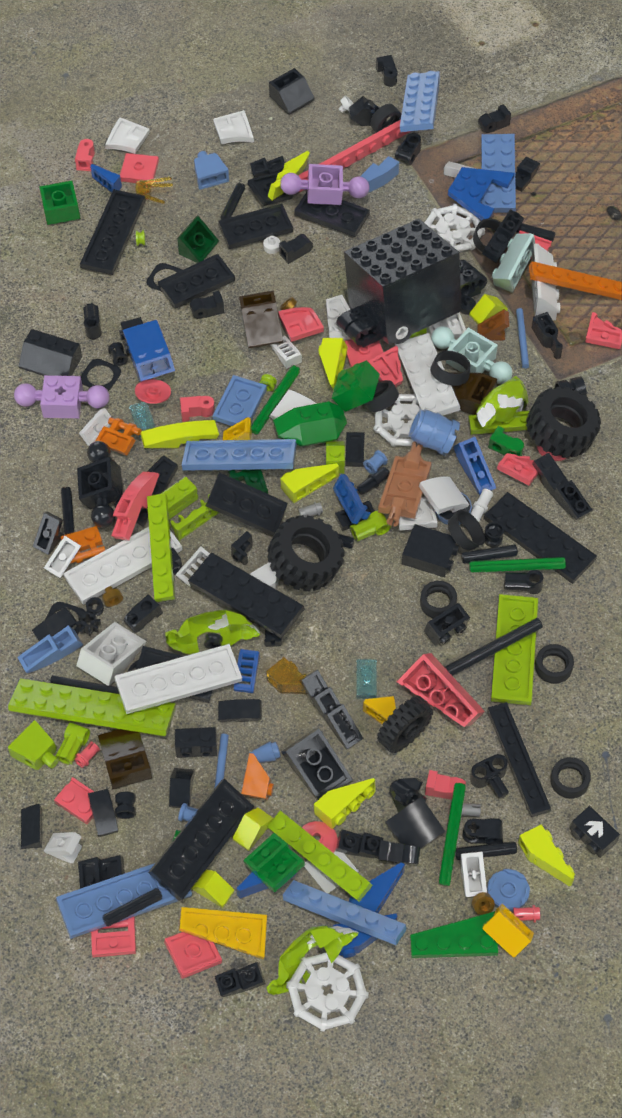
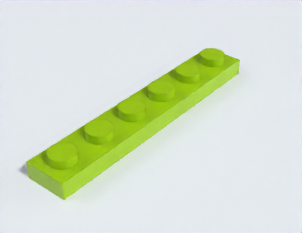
M166 493L147 496L153 588L156 602L175 599L168 501Z
M279 811L267 827L357 901L360 902L373 886L282 811Z

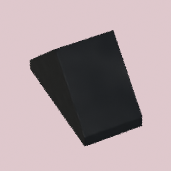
M174 768L170 777L169 807L181 808L183 803L190 807L194 769Z

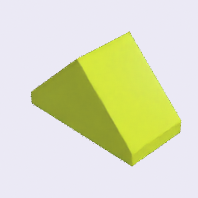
M484 294L469 313V316L477 324H480L503 309L507 311L508 308L497 297Z
M257 807L244 814L232 839L250 851L268 829L267 826L273 820V817Z
M205 870L191 888L222 908L235 891L216 871Z

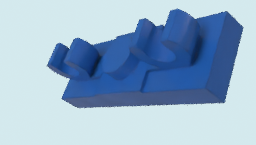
M341 474L333 490L350 521L358 524L361 518L367 520L371 513L366 511L367 506L363 505L357 489L354 488V483L350 482L347 475Z

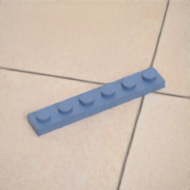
M295 880L292 881L283 893L284 901L394 945H397L406 931V924Z

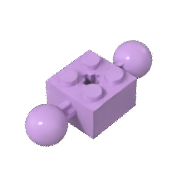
M309 164L307 180H301L295 173H287L280 182L281 189L288 195H294L300 189H307V203L341 205L343 191L349 192L354 198H363L369 192V183L363 177L357 176L349 182H343V166Z
M44 375L43 390H36L32 385L24 383L15 389L14 399L19 405L24 407L33 405L35 401H41L43 418L79 419L81 402H88L93 408H102L109 402V392L101 385H95L88 391H83L81 376Z

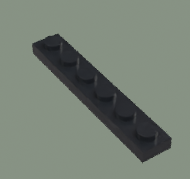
M507 702L488 707V715L531 818L551 812L550 804Z

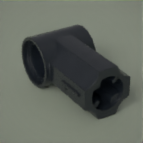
M89 303L83 307L84 327L86 336L89 339L95 340L102 335L99 307Z
M531 570L528 573L505 572V590H526L530 594H538L543 588V574L539 570Z

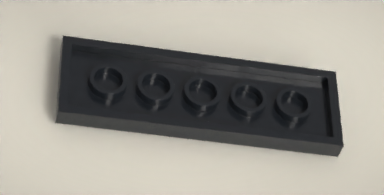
M113 189L81 259L80 268L110 275L114 274L145 204L146 197L144 195Z
M509 492L484 514L483 519L488 523H500L504 527V535L536 558L564 557L565 568L553 570L572 584L597 559L596 554Z
M212 552L188 580L189 584L281 639L305 610L304 605Z
M224 778L148 873L178 901L183 900L237 830L244 814L250 812L254 805Z

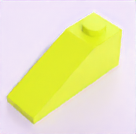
M323 338L318 349L333 390L338 374L344 369L348 349L343 338Z
M337 463L287 472L280 478L281 489L293 503H296L339 477V465Z

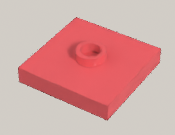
M126 153L120 173L121 181L153 185L159 157Z
M351 339L345 341L348 347L346 357L350 368L357 363L368 361L383 353L379 341L364 348L361 345H357Z
M185 932L165 938L164 943L182 979L222 963V958L214 942Z

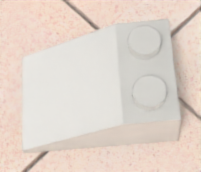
M114 622L81 648L77 667L109 686L115 681L116 675L122 674L146 644V641Z

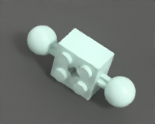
M441 326L433 331L431 340L434 346L439 349L448 348L447 351H455L464 355L470 362V373H483L487 370L491 377L497 378V384H503L511 379L512 368L508 363L503 361L493 362L496 359L498 346L494 342L469 327L457 340L454 339V334L448 327ZM446 360V363L448 365L452 366L458 371H466V369L459 363Z

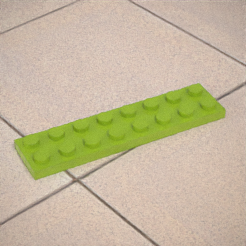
M20 678L8 704V710L166 736L175 712V703L168 702L126 714L120 694Z

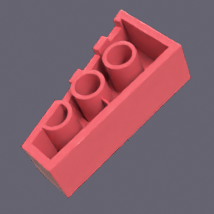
M432 653L423 654L397 681V683L402 686L404 685L412 693L419 695L433 707L435 706L463 727L471 726L485 712Z

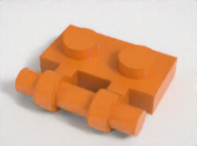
M110 417L108 420V424L111 425L110 428L103 426L95 441L105 442L110 450L127 456L136 441L131 435H140L142 429L133 423H125L120 418ZM123 429L124 432L121 433V432H118V430Z
M97 526L64 535L81 546L71 563H81L84 559L94 557L105 551L104 546L97 548V546L103 545Z

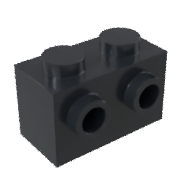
M458 602L430 620L424 632L435 646L440 643L445 644L452 638V635L455 633L459 635L467 629L466 625L471 617Z
M216 727L175 729L176 757L217 756Z

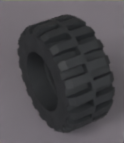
M554 387L538 395L528 413L526 426L528 432H530L531 439H534L535 444L538 447L541 446L543 451L551 452L554 456L560 455L562 458H568L569 456L576 457L582 455L589 449L600 431L601 418L599 417L598 409H595V404L592 401L590 402L586 395H581L579 391H572L567 387L563 389L561 387ZM554 417L564 419L565 421L570 423L572 427H567L561 424Z
M299 515L296 518L291 517L287 519L286 522L279 526L268 546L267 558L268 562L271 563V570L276 572L275 576L279 580L282 579L285 585H291L296 590L301 588L303 591H311V589L316 591L321 589V587L327 586L333 580L343 564L345 550L342 539H339V534L337 531L332 530V526L329 523L325 524L320 518L314 519V516L307 515V517H304V515ZM303 544L310 547L316 552L320 562L312 563L301 559L294 552L292 545Z

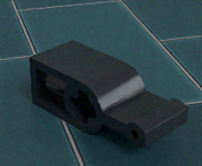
M545 312L533 316L531 328L541 345L545 348H551L554 358L560 359L563 344L557 339L558 328L549 313Z

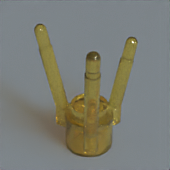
M163 177L136 181V194L144 195L146 199L164 204L165 201L147 194L151 193V187L173 186V183H156L168 181L172 178Z

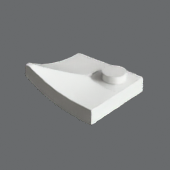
M244 110L213 119L221 144L254 142Z
M119 118L108 137L105 149H117L136 154L149 135V128Z

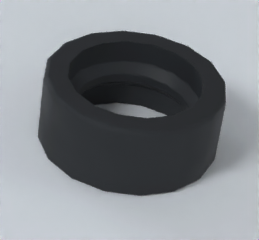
M393 104L383 105L373 114L370 123L371 127L377 133L401 120L402 113ZM391 116V118L384 125H382L383 122Z
M391 380L378 382L373 400L365 404L371 412L382 411L398 399L399 392Z
M436 580L429 582L421 591V609L431 618H435L457 604L455 588L445 581ZM442 592L450 598V603L442 608L434 607L428 603L427 597L431 593Z
M559 644L544 646L538 652L535 661V671L538 676L551 684H559L566 681L570 677L574 666V657L565 646ZM547 656L561 657L566 662L565 670L561 672L547 670L543 666L544 658Z
M567 757L555 763L551 773V785L558 795L568 799H575L586 793L591 781V772L582 760ZM567 768L577 770L583 777L582 784L575 788L563 785L559 781L560 771Z

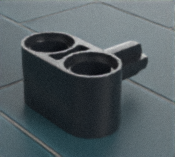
M495 754L473 765L470 776L471 784L476 788L491 785L498 798H504L509 794L508 789L501 780L507 771V758L501 754ZM494 765H500L502 768L497 769ZM481 773L484 775V777L480 778L477 777L475 774Z

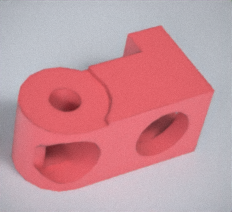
M83 139L79 143L75 157L76 170L91 171L90 166L94 164L95 150L94 143L90 139Z
M210 396L180 398L182 422L190 421L189 417H210L214 413V400Z
M429 770L425 795L452 800L455 783H463L466 786V781L458 777L437 774L438 771Z

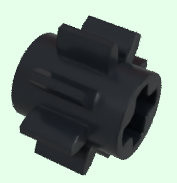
M86 610V613L83 615H78L79 621L76 622V627L80 628V634L85 633L91 636V633L94 631L98 632V625H101V620L96 619V612L92 614Z

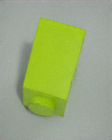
M344 441L326 442V465L337 463L339 465V474H345Z

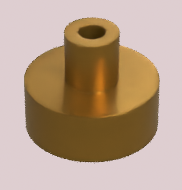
M290 297L281 305L280 310L295 308L294 306L297 304V301Z
M111 586L105 588L106 593H104L102 599L107 607L118 605L123 600L119 589H113Z
M481 892L472 899V906L477 914L483 915L493 911L495 902L489 893Z

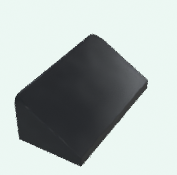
M41 804L21 809V849L42 848Z

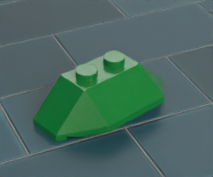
M328 401L293 408L275 418L273 423L278 438L296 439V444L304 447L337 440L346 426L347 420L343 409L339 405Z

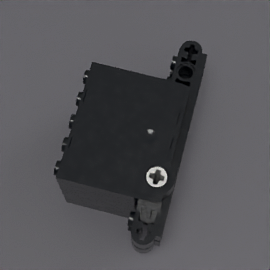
M413 220L410 223L344 251L348 298L351 309L342 313L337 318L336 325L353 342L361 345L363 348L381 339L388 345L392 343L401 344L407 341L412 334L461 311V302L464 301L466 296L472 298L481 294V290L487 284V278L464 259L460 260L459 251L422 220Z

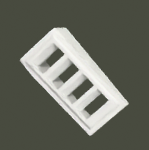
M283 336V344L270 345L286 369L302 362L301 353L286 336Z
M200 547L177 572L176 576L191 587L192 585L188 582L189 579L183 574L187 572L192 576L194 573L189 569L192 567L197 570L198 567L195 564L198 562L201 565L203 561L200 559L202 557L206 559L210 553Z

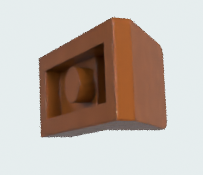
M503 309L478 324V333L491 341L505 340V329L509 327V312Z

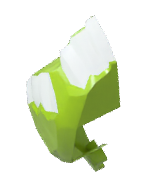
M517 376L494 388L482 400L476 412L482 427L491 426L494 421H510L523 401L525 409L529 402L523 382Z
M229 610L204 612L189 617L184 621L178 632L174 629L165 632L166 643L170 647L189 655L199 652L197 637L206 632L220 633L223 637L222 646L227 644L231 646L240 639L247 640L261 635L257 627L248 622L243 615Z
M325 925L311 927L306 930L280 956L278 978L272 980L266 987L268 993L276 995L289 991L286 988L287 982L291 980L301 962L300 959L312 947L317 945L320 948L324 947L332 963L341 952L342 947L349 944L359 932L350 928ZM307 971L302 976L305 983L310 977Z

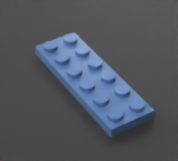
M439 71L412 73L407 76L400 121L401 132L434 129L440 83Z
M482 134V169L515 173V134ZM515 175L508 188L492 183L482 200V204L494 208V213H508L510 209L516 212Z
M296 439L186 441L182 470L293 469L297 446Z
M154 864L56 897V902L70 939L106 927L102 919L104 914L155 888H158L162 893V899L123 920L166 906L178 900L148 873ZM191 889L184 899L192 896Z

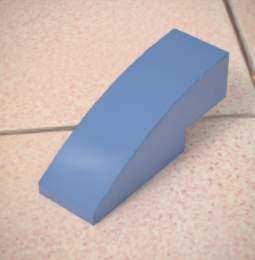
M388 156L379 166L373 163L360 176L368 181L369 192L384 186L399 174V161Z
M68 625L53 637L50 634L17 658L25 672L30 673L64 658L83 646V643L75 630Z

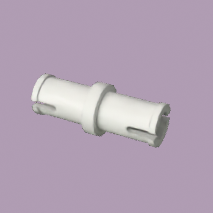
M483 489L478 500L473 504L471 514L478 522L483 513L487 512V506L493 497V492L488 489Z

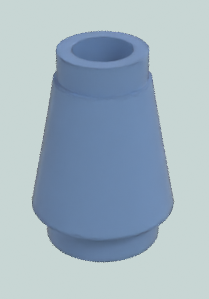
M271 741L249 752L253 753L260 763L277 761V758L281 757L277 742L271 743Z

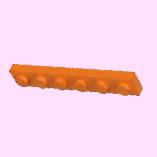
M533 261L529 264L531 280L622 300V282Z

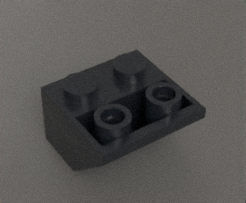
M295 68L269 82V97L289 115L315 100L305 77Z

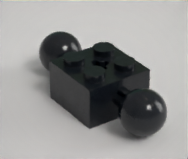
M95 441L87 449L88 459L92 463L77 468L79 500L90 510L93 509L91 520L94 525L99 528H107L115 520L113 516L114 510L108 503L120 500L123 495L121 467L110 457L111 450L105 442Z

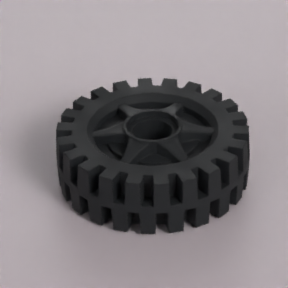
M418 696L406 700L404 704H401L398 709L393 711L392 715L388 716L387 721H384L383 726L379 729L380 732L377 734L378 741L390 753L402 751L403 748L408 747L409 743L414 742L416 737L420 736V732L426 729L425 726H428L429 721L432 719V708Z

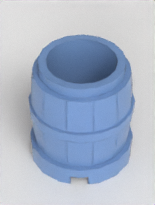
M420 409L411 425L409 437L423 447L436 450L437 453L445 456V453L448 454L457 437L455 436V429L459 431L460 423L454 419L450 420L438 412Z

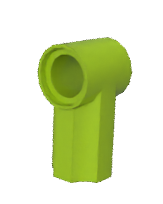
M378 510L372 512L367 520L350 526L352 536L357 542L374 534L378 536L383 535L391 528L387 524L384 514L379 513Z
M72 722L69 723L56 757L64 764H73L81 746H85L89 739L90 729Z

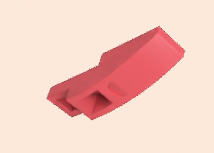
M143 471L125 490L113 514L117 521L111 535L112 537L130 540L141 508L147 509L148 507L147 496H152L159 477L158 473Z

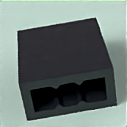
M414 524L402 553L401 564L445 578L447 571L451 572L454 561L452 559L453 556L458 555L460 546L457 545L449 534Z

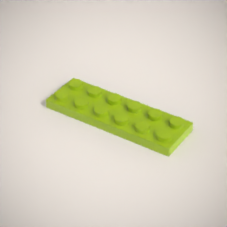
M499 594L496 639L537 618L538 598ZM536 632L494 653L491 702H507L531 706Z

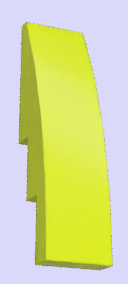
M309 151L284 164L283 171L278 173L276 182L270 186L268 197L271 200L284 193L280 182L285 174L295 173L300 175L307 165Z
M204 420L160 426L141 431L140 435L144 448H179L180 444H186V441L217 439L219 432L215 420Z

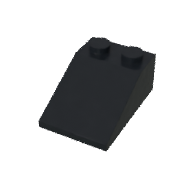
M320 728L313 729L281 751L293 771L317 801L328 791L343 787L353 780Z

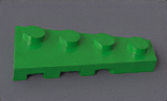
M495 911L411 934V958L498 956V943L483 930V926L494 916Z

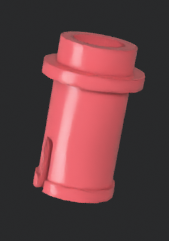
M91 741L81 753L76 754L74 761L82 768L88 766L89 761L100 751V748Z
M535 905L526 908L513 907V914L521 921L533 920L535 923L536 920H540V908L535 907Z

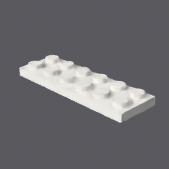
M429 333L410 338L401 344H395L398 347L399 358L420 409L438 412L442 416L459 411L460 405L452 386L439 382L431 374L430 367L437 355V351ZM438 361V365L444 370L441 361Z
M149 527L131 536L130 540H123L63 573L64 578L83 605L86 604L88 599L106 593L105 588L109 586L115 588L152 567ZM170 530L171 548H174L178 553L182 551V545Z
M230 644L116 675L115 682L126 714L242 682V676Z

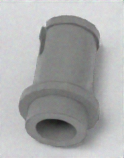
M315 501L312 505L299 508V515H304V517H307V515L320 516V513H323L321 503H316Z
M463 803L461 816L480 817L481 804Z

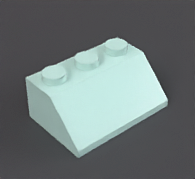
M516 234L514 239H510L506 254L503 253L500 258L501 264L498 269L495 268L492 274L495 286L513 293L532 257L535 244L534 234Z

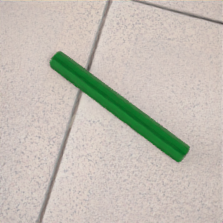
M295 365L290 367L252 423V433L255 435L259 434L270 418L271 413L300 373L299 367Z
M564 557L471 561L469 567L470 572L564 569L566 563Z
M455 783L439 876V885L450 886L466 790V786L463 783Z

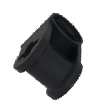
M417 133L407 135L403 143L397 148L395 159H401L407 162L408 165H411L421 151V136Z
M497 818L469 819L465 823L462 837L470 844L503 843L502 820Z

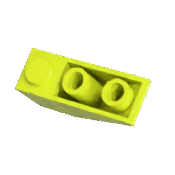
M371 778L328 791L314 803V814L331 829L341 825L351 812L359 809L361 803L366 798L370 799L376 791L375 779Z
M541 824L521 834L518 844L528 861L566 885L571 886L575 873L572 867L563 860L564 856L560 848L555 847L553 844L551 833L545 830Z

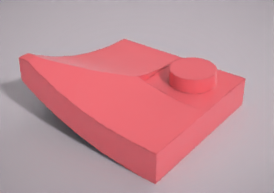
M300 307L278 311L279 319L290 342L324 332V327L312 308Z

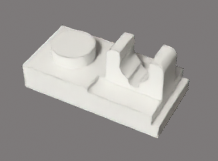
M105 408L100 409L79 433L88 446L95 442L103 426L108 428L111 426L108 424L111 416Z

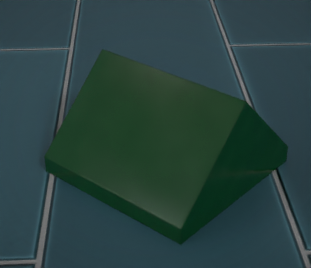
M198 215L177 238L179 255L198 263L203 261L219 242L218 238Z

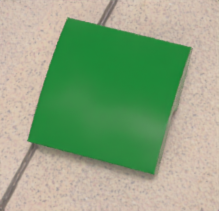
M275 833L243 860L246 866L274 893L305 866L304 860L289 848L288 843Z

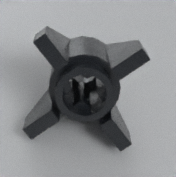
M402 778L391 783L389 795L392 797L398 812L420 797L426 802L427 797L418 793L423 783L420 779Z

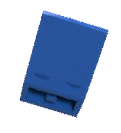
M157 320L123 330L139 382L175 371L170 352Z

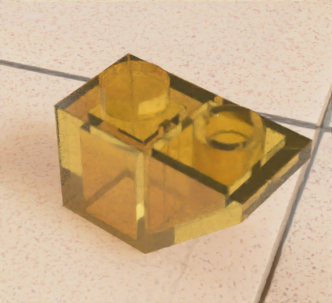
M285 657L266 671L267 681L279 693L307 694L299 681L307 675L301 674L297 666Z

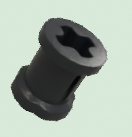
M120 342L112 343L108 347V352L112 355V362L115 366H122L128 360V356L123 351L124 346Z

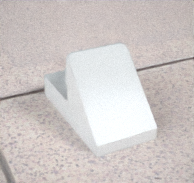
M76 832L53 833L44 852L68 863H74L82 848L79 844L81 836Z

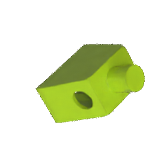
M35 720L8 746L11 757L35 770H39L44 764L53 769L59 762V759L54 755L57 751L54 741Z

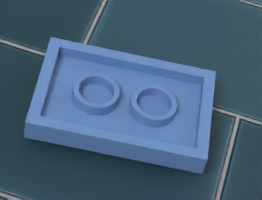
M233 375L212 415L213 420L230 426L237 424L247 417L252 420L267 390V385Z

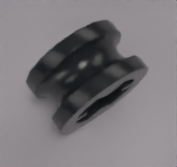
M92 597L87 600L86 609L92 614L96 612V617L100 616L104 611L103 602L98 597ZM97 604L96 609H92L93 605Z
M217 633L206 634L204 642L206 648L213 649L222 646L223 637Z

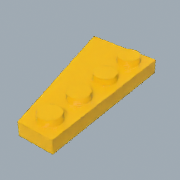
M181 907L179 931L260 959L265 957L267 915Z

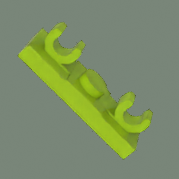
M200 500L201 507L194 509L187 518L184 519L182 515H178L179 523H175L173 520L170 521L175 537L180 541L220 512L206 507V503Z

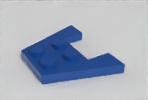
M462 167L448 190V196L478 219L491 218L494 208L481 204V201L492 183L508 188L515 173Z

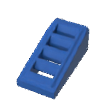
M91 164L92 178L112 193L113 189L120 190L122 188L120 175Z
M240 649L237 663L241 674L252 676H242V681L251 682L250 685L235 683L234 691L254 693L260 660L258 651ZM243 666H250V667H253V669H251V668H244Z

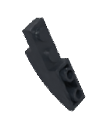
M510 209L481 254L496 263L510 239L523 222L524 217Z
M550 453L533 461V466L542 477L541 483L568 514L578 520L593 511L572 480L568 481Z

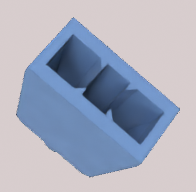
M206 151L198 153V158L194 159V167L199 190L229 182L228 168L216 153L207 155Z

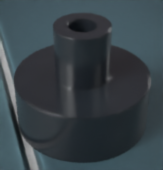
M466 296L464 301L461 302L460 312L469 315L475 307L476 301Z

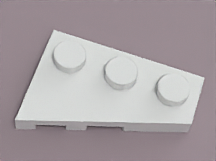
M343 295L326 299L329 338H343L346 341L350 340V338L336 325L337 318L342 313L350 310Z

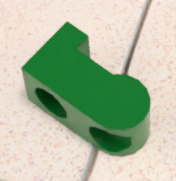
M498 426L489 438L488 448L504 456L507 453L522 456L524 449L523 441L504 434L505 429Z

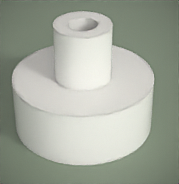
M345 95L340 100L342 105L339 107V110L342 113L346 110L349 111V107L354 103Z
M274 236L267 237L263 242L265 252L269 254L279 252L280 240Z

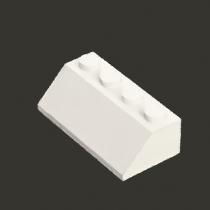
M534 244L531 262L557 267V263L553 261V255L539 244ZM532 280L534 316L548 312L552 320H556L557 313H560V303H557V300H559V289H556L557 285Z

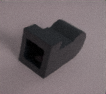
M392 55L377 57L376 70L377 72H382L384 85L388 87L395 86L397 84L398 71Z
M502 104L498 106V110L480 116L478 124L485 133L497 131L510 125L511 112Z
M299 234L295 239L288 242L284 240L279 243V255L289 264L310 252L313 248V243L305 234Z
M219 290L213 292L212 296L195 298L189 304L195 319L225 313L224 301Z
M148 594L126 614L124 622L134 632H139L155 616L158 618L163 614L160 605Z
M381 840L378 860L419 864L421 847Z

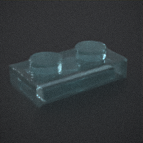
M146 402L129 406L134 424L138 428H141L142 431L156 428Z
M357 659L356 698H376L377 660Z

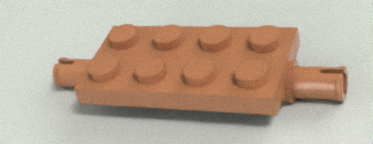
M415 441L411 445L410 452L404 457L395 456L378 506L379 513L389 514L387 524L392 526L393 521H395L393 526H397L400 516L416 518L423 496L419 484L422 481L428 480L432 462L424 461L421 458L420 454L423 446L418 443L416 447L417 443Z

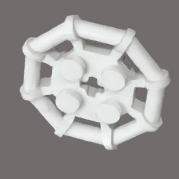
M457 204L431 210L430 215L424 222L459 252L476 248L473 237L470 240L468 239L470 235L474 234L480 222L476 216L467 209L457 206ZM457 213L466 216V218L458 216ZM434 220L438 221L436 225H431ZM473 222L475 228H471L470 223ZM485 228L477 231L479 239L485 234Z
M399 394L390 411L384 409L375 412V426L373 429L375 433H379L392 447L411 446L414 442L411 439L403 438H411L409 437V431L415 416L420 410L415 394ZM400 401H409L412 404H401ZM382 417L388 418V423L383 424ZM402 419H409V421L404 423ZM388 430H392L393 432H395L394 436H392L388 432Z
M327 953L301 958L298 968L291 980L286 984L295 1011L293 1014L318 1027L323 1032L333 1027L348 1023L353 1024L357 1013L369 995L365 989L360 965L358 963L354 964L340 955L331 963ZM328 961L327 968L321 967L318 970H314L312 966ZM333 963L340 965L348 971L343 974L335 970ZM305 971H307L310 977L306 984L299 983ZM352 976L357 990H350L348 979ZM330 986L333 994L323 995L324 990L322 988ZM299 991H304L307 998V1003L303 1005L301 1004ZM349 997L354 998L355 1001L348 1011L344 1006ZM312 1008L321 1013V1019L308 1012V1010ZM340 1011L342 1016L327 1020L328 1014Z

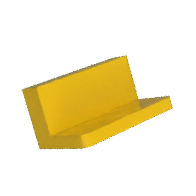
M501 904L496 909L494 916L483 926V930L512 957H516L532 941L534 932L504 904Z

